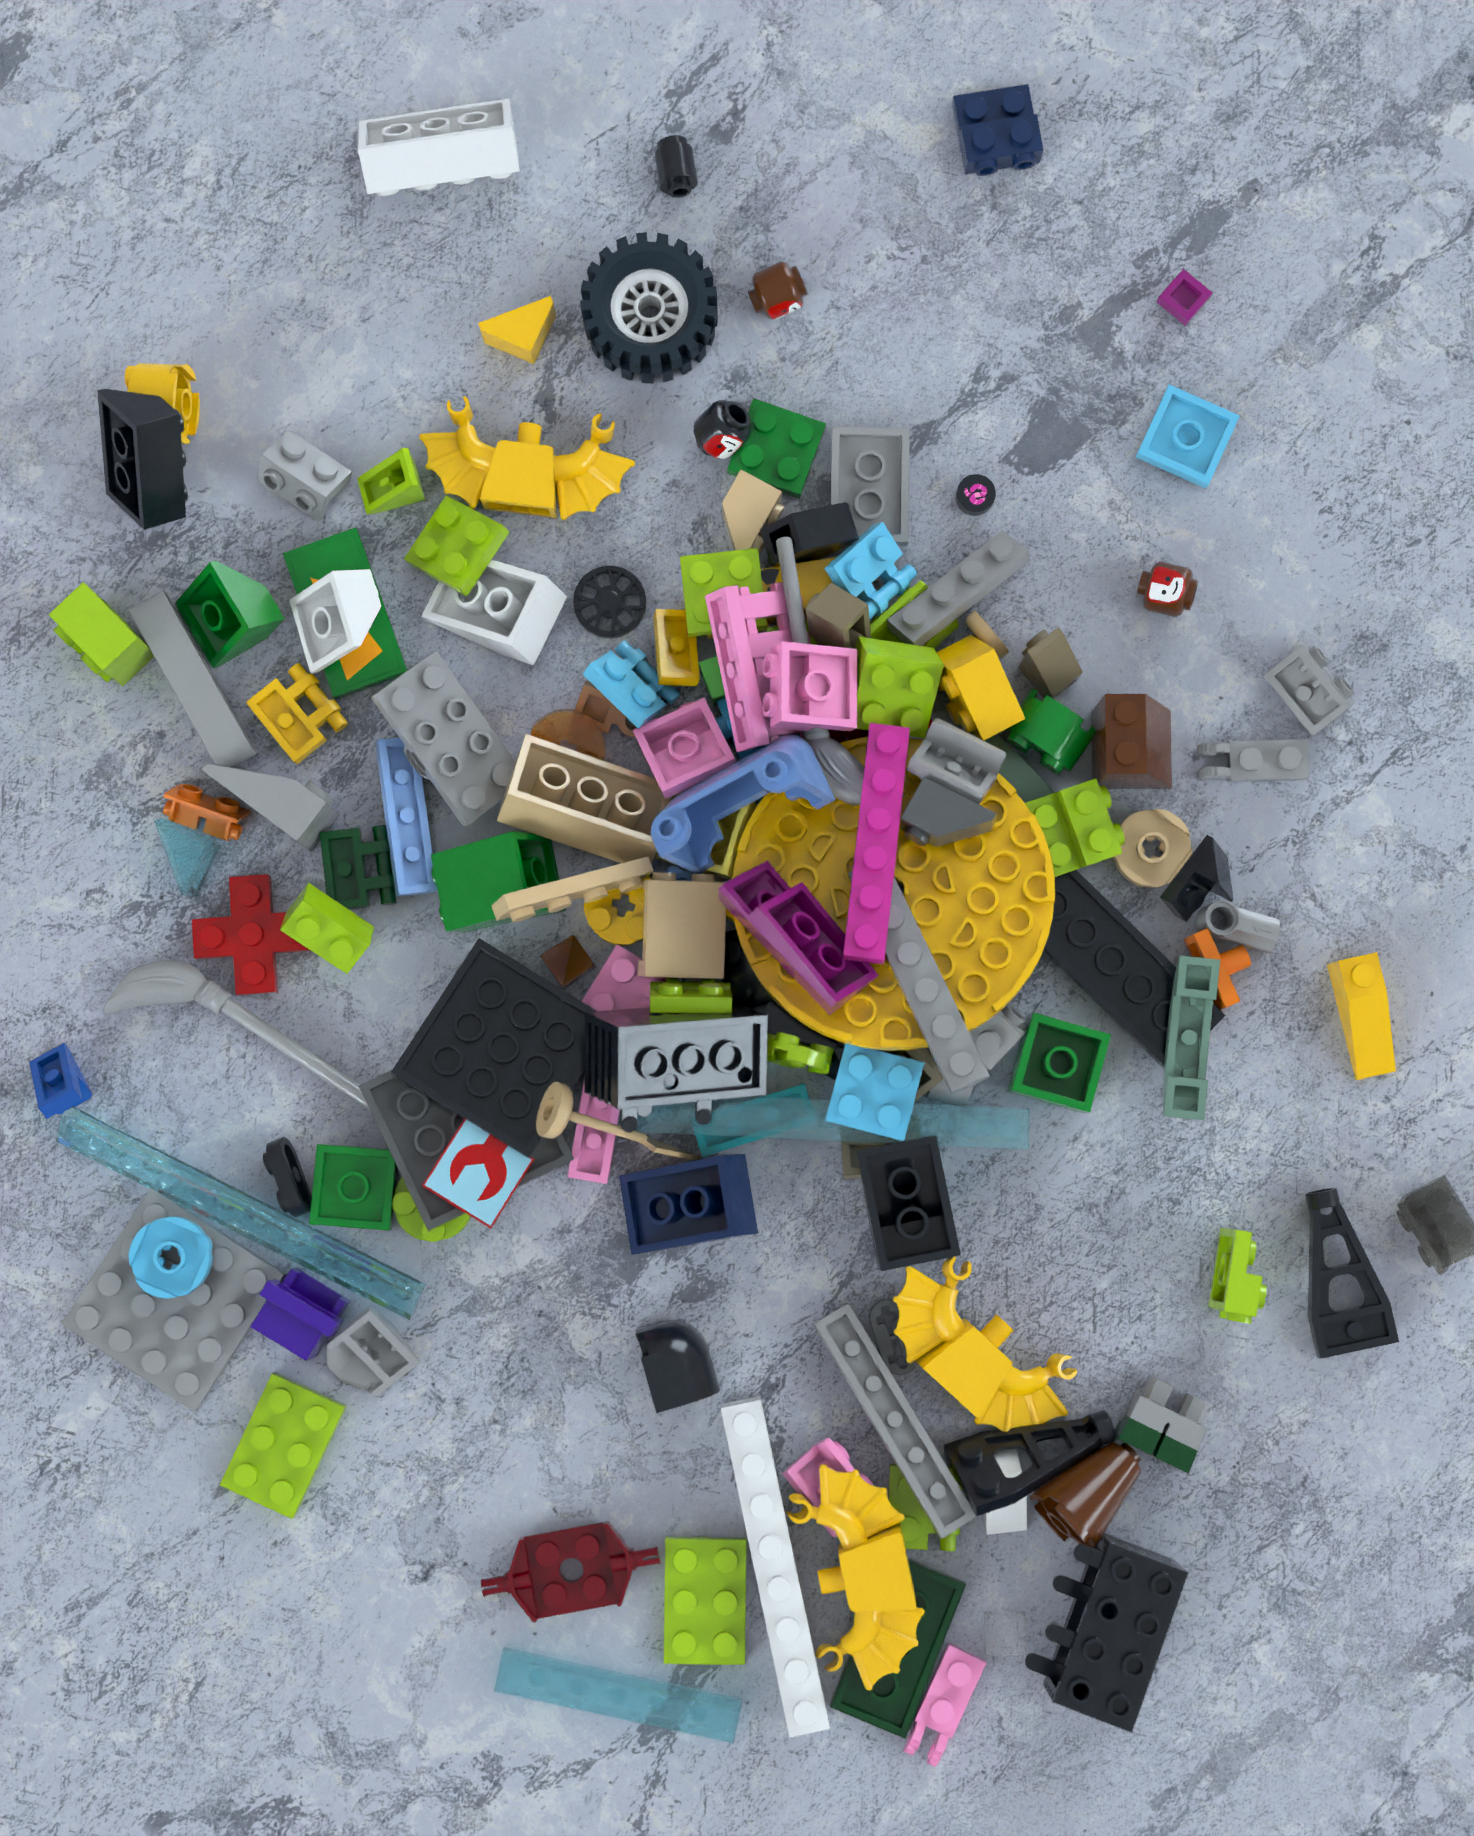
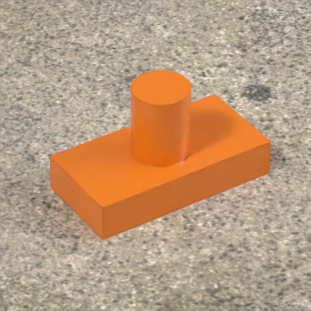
M1208 928L1183 939L1191 957L1220 959L1216 1000L1213 999V1004L1221 1010L1240 1002L1229 975L1251 966V959L1245 947L1239 945L1219 954Z

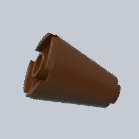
M1112 1442L1036 1489L1029 1496L1030 1500H1039L1034 1506L1035 1510L1060 1539L1065 1542L1071 1537L1079 1543L1078 1545L1083 1544L1095 1549L1139 1477L1141 1468L1138 1463L1141 1459L1128 1444L1122 1443L1119 1445Z

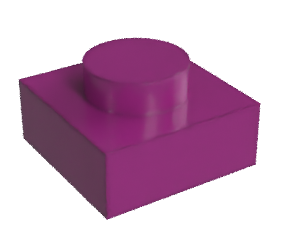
M1183 268L1160 294L1156 302L1186 326L1211 298L1213 292Z

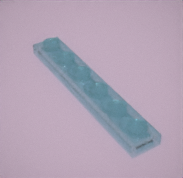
M504 1647L494 1689L495 1692L733 1744L742 1705V1699L506 1647Z

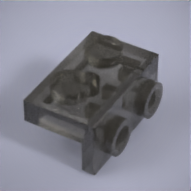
M1445 1174L1401 1197L1397 1204L1399 1208L1396 1212L1397 1217L1407 1232L1413 1231L1421 1244L1418 1246L1419 1254L1428 1267L1434 1266L1440 1275L1446 1272L1450 1265L1474 1254V1222Z

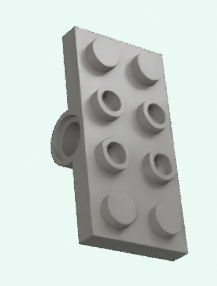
M437 650L371 696V699L405 744L403 749L409 763L423 778L430 779L463 826L470 825L504 798L516 761Z

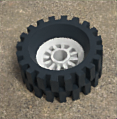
M647 232L636 233L637 243L629 245L626 236L616 240V252L612 253L607 246L599 252L600 265L593 261L587 269L589 281L583 280L581 286V313L587 340H590L592 351L596 357L603 356L605 367L614 372L618 366L621 368L622 378L632 381L634 373L641 374L642 383L653 384L652 374H662L664 383L673 380V370L677 368L680 369L682 375L692 370L691 360L695 358L700 363L706 356V344L712 346L715 338V326L717 327L718 323L716 286L713 285V274L709 266L703 269V257L696 250L690 256L688 255L686 242L677 239L673 247L669 245L667 234L657 233L656 242H648ZM653 287L654 291L649 292L648 288ZM643 289L644 293L640 294L638 290ZM662 290L666 291L662 296H660ZM648 306H653L660 310L659 314L652 318L644 317L640 312ZM660 329L663 334L657 335V331ZM647 332H651L652 337H646Z

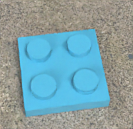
M1169 384L1135 457L1206 489L1240 415Z
M845 1044L825 1121L904 1141L924 1062L876 1049Z

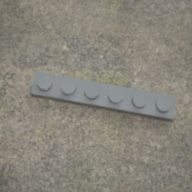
M852 871L848 873L850 883L852 879ZM894 877L885 956L952 1095L988 1079L989 1073Z
M846 1304L814 1323L813 1326L940 1539L976 1518L972 1507L850 1304Z

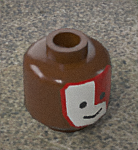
M783 261L756 272L752 279L754 289L748 291L756 313L764 310L766 316L772 320H777L802 308L804 303L803 297L808 295L797 266L790 268Z
M1159 561L1154 564L1151 572L1143 571L1137 594L1144 595L1143 604L1148 611L1177 617L1183 613L1184 609L1191 610L1198 580L1193 579V573L1188 567Z

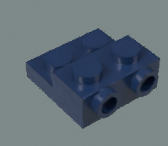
M1029 84L953 96L952 105L965 175L976 173L977 176H987L997 172L998 169L1013 167L1015 170H1025L1033 167L1036 163H1040L1044 149L1038 117L1033 111Z

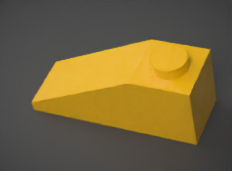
M1370 953L1327 964L1355 1080L1395 1072L1388 996L1378 953Z

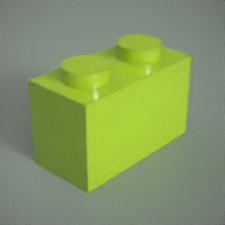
M308 883L287 910L280 930L348 974L370 946L374 926Z

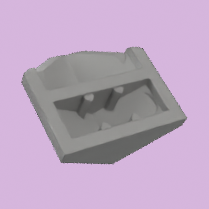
M370 1307L326 1341L328 1368L343 1383L364 1389L369 1394L377 1397L420 1363L419 1358L394 1325Z

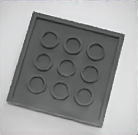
M391 1071L359 1085L428 1232L464 1215V1212L422 1187V1184L464 1119L392 1075ZM562 1133L553 1139L542 1137L530 1156L534 1158V1162L517 1188L574 1160Z

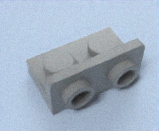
M1304 643L1263 676L1309 733L1314 736L1355 704L1351 698L1354 695V691L1343 677L1338 676L1335 679L1326 667L1330 663L1328 658L1316 645L1310 648L1307 643Z

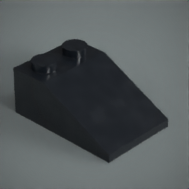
M933 1135L856 1151L878 1269L886 1271L960 1256L961 1253L937 1136Z

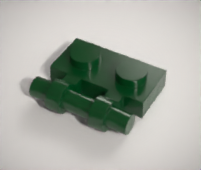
M386 825L372 827L374 841L364 843L362 842V833L359 827L319 832L326 895L349 910L370 907L368 891H380L381 905L397 903ZM365 856H376L378 876L366 877Z

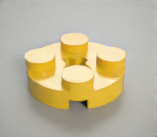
M647 876V877H646L645 879H643V880H652V879H651L649 876ZM641 887L627 893H620L619 888L607 891L608 895L590 903H585L584 901V912L588 924L602 940L620 946H630L643 940L645 890L641 889ZM622 895L629 896V902L635 905L634 911H627L625 917L618 916V909L612 907L614 900H620Z

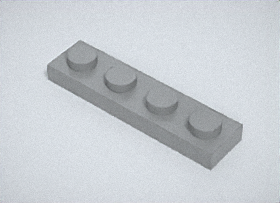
M1002 530L888 618V630L905 644L924 645L1030 561L1029 551Z

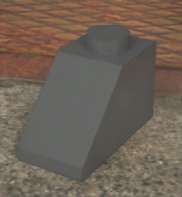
M923 777L901 817L900 829L905 831L904 835L906 838L918 845L926 846L928 843L934 847H939L990 832L995 823L996 813Z

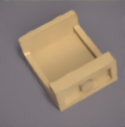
M652 873V880H643V886L641 887V889L645 890L643 959L638 960V976L724 979L726 907L719 901L718 888L723 883L715 882V875L691 874V881H676V873Z

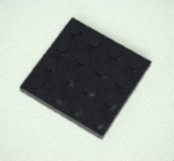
M478 938L391 1073L461 1118L468 1120L529 1158L542 1139V1136H539L536 1130V1120L545 1092L554 1082L566 1084L573 1090L584 1072L585 1012L597 1011Z

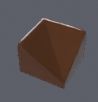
M574 935L540 955L564 990L596 968V965Z

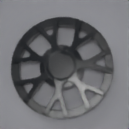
M602 566L591 570L579 581L573 597L574 611L580 624L591 634L601 638H619L632 632L642 621L646 610V594L639 579L630 571L618 566ZM608 573L610 585L601 588L596 576ZM621 576L631 581L624 591L615 587ZM585 585L597 591L594 599L581 595ZM635 586L637 590H631V588ZM639 595L640 605H625V596ZM580 600L585 601L584 604L579 605ZM595 605L597 614L586 620L581 610ZM632 610H639L637 616ZM623 611H626L634 619L626 627L617 618ZM601 617L612 619L611 631L598 629ZM596 621L595 627L589 623ZM615 625H618L621 628L619 630L614 631Z

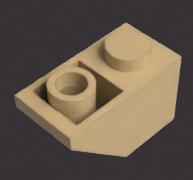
M743 470L739 471L722 502V514L733 551L758 548L760 555L765 545L760 529L779 520L785 506L781 505L782 491Z

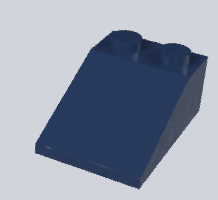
M745 1154L720 1155L619 1176L631 1255L758 1234Z

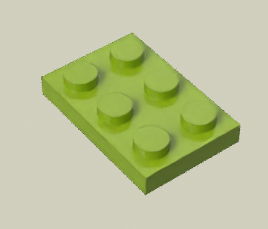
M276 1372L272 1373L220 1482V1486L290 1519L295 1518L347 1405Z
M666 1537L664 1664L745 1665L746 1538Z

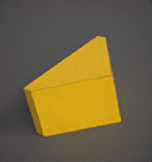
M548 296L482 321L478 325L485 344L534 364L556 318L552 298Z

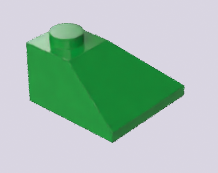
M216 560L208 563L174 603L212 668L220 667L267 639L285 619L265 585Z

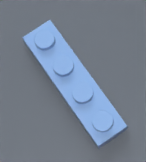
M400 738L378 739L375 742L390 847L395 896L435 893L438 890L431 874L433 865L430 854L433 853L422 776L406 758L403 749L405 744Z

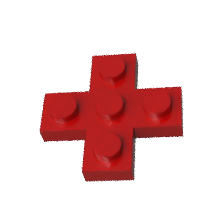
M269 874L229 877L231 916L192 919L194 959L233 957L235 995L278 993L276 954L311 950L280 930L286 912L273 913L272 883Z

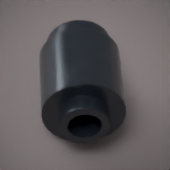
M680 135L662 138L657 143V150L655 151L660 189L673 198L685 197L698 185L692 147L687 143V139Z

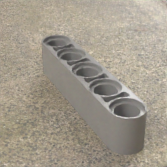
M163 590L130 608L129 611L215 765L233 768L256 755L257 752L167 593Z

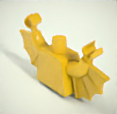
M463 396L465 408L461 411H454L450 400L447 402L452 423L459 427L456 432L422 433L419 435V439L427 448L428 461L425 465L426 469L432 470L440 477L445 494H453L463 498L472 509L476 508L480 499L483 508L486 510L557 518L558 496L559 512L562 520H566L567 517L581 511L594 513L605 497L621 492L620 483L623 475L631 467L635 466L634 460L602 451L598 447L600 444H605L612 440L615 428V421L606 430L598 428L602 419L601 413L596 414L592 419L590 439L585 440L574 453L555 456L553 447L540 445L542 427L530 422L519 423L517 442L499 440L496 448L481 442L477 437L474 426L470 425L473 412L469 400L465 396Z
M956 1257L946 1259L942 1264V1273L946 1278L944 1284H938L912 1266L906 1267L905 1284L900 1293L894 1296L893 1301L897 1304L899 1310V1318L894 1334L898 1335L905 1345L906 1361L908 1363L916 1361L975 1416L974 1423L976 1425H993L1001 1431L1007 1432L1014 1427L1045 1424L1052 1418L1068 1415V1410L1048 1385V1379L1052 1377L1066 1380L1074 1378L1078 1372L1077 1369L1066 1368L1061 1371L1062 1363L1072 1358V1356L1055 1353L1048 1358L1046 1367L1038 1366L1022 1371L1013 1367V1362L998 1349L1014 1330L997 1314L993 1316L981 1331H978L965 1318H960L955 1309V1302L959 1291L956 1289L959 1280H964L970 1276L972 1265L969 1261L963 1262L959 1275H956L953 1271Z
M822 1464L819 1468L821 1501L819 1507L811 1506L803 1495L793 1493L788 1498L793 1503L803 1504V1508L798 1513L785 1512L797 1524H803L812 1518L816 1519V1523L828 1526L835 1531L841 1543L838 1545L840 1566L818 1570L822 1595L846 1590L849 1609L855 1613L854 1625L848 1633L840 1638L841 1642L836 1646L829 1643L820 1645L816 1649L815 1656L821 1658L827 1652L834 1651V1660L827 1664L824 1669L836 1671L842 1666L843 1656L849 1653L853 1656L865 1689L871 1690L879 1678L891 1673L898 1674L903 1656L913 1647L918 1646L916 1628L921 1616L924 1615V1610L917 1608L916 1596L900 1523L905 1519V1516L891 1505L885 1487L881 1488L870 1485L862 1479L857 1469L851 1472H837Z

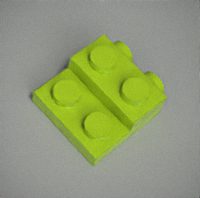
M1096 778L1025 803L1031 814L1035 815L1044 833L1051 854L1054 877L1123 854L1120 847L1125 843L1123 830L1118 823H1112L1107 810L1112 805L1110 793L1104 785L1099 786Z
M1220 1228L1208 1307L1220 1310L1219 1318L1251 1324L1252 1316L1257 1317V1310L1263 1309L1267 1293L1266 1285L1262 1284L1263 1276L1246 1273L1247 1266H1252L1255 1260L1256 1241H1251L1253 1232Z

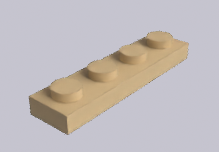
M649 856L504 894L492 905L496 921L511 917L513 923L533 917L535 910L547 907L549 913L571 906L572 900L583 898L585 903H590L608 895L607 891L619 888L620 893L636 890L643 886L642 880L654 870Z

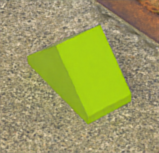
M401 448L357 478L367 515L425 501L417 467L408 448Z

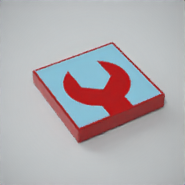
M464 1119L422 1184V1187L489 1229H492L534 1162V1158L525 1157Z

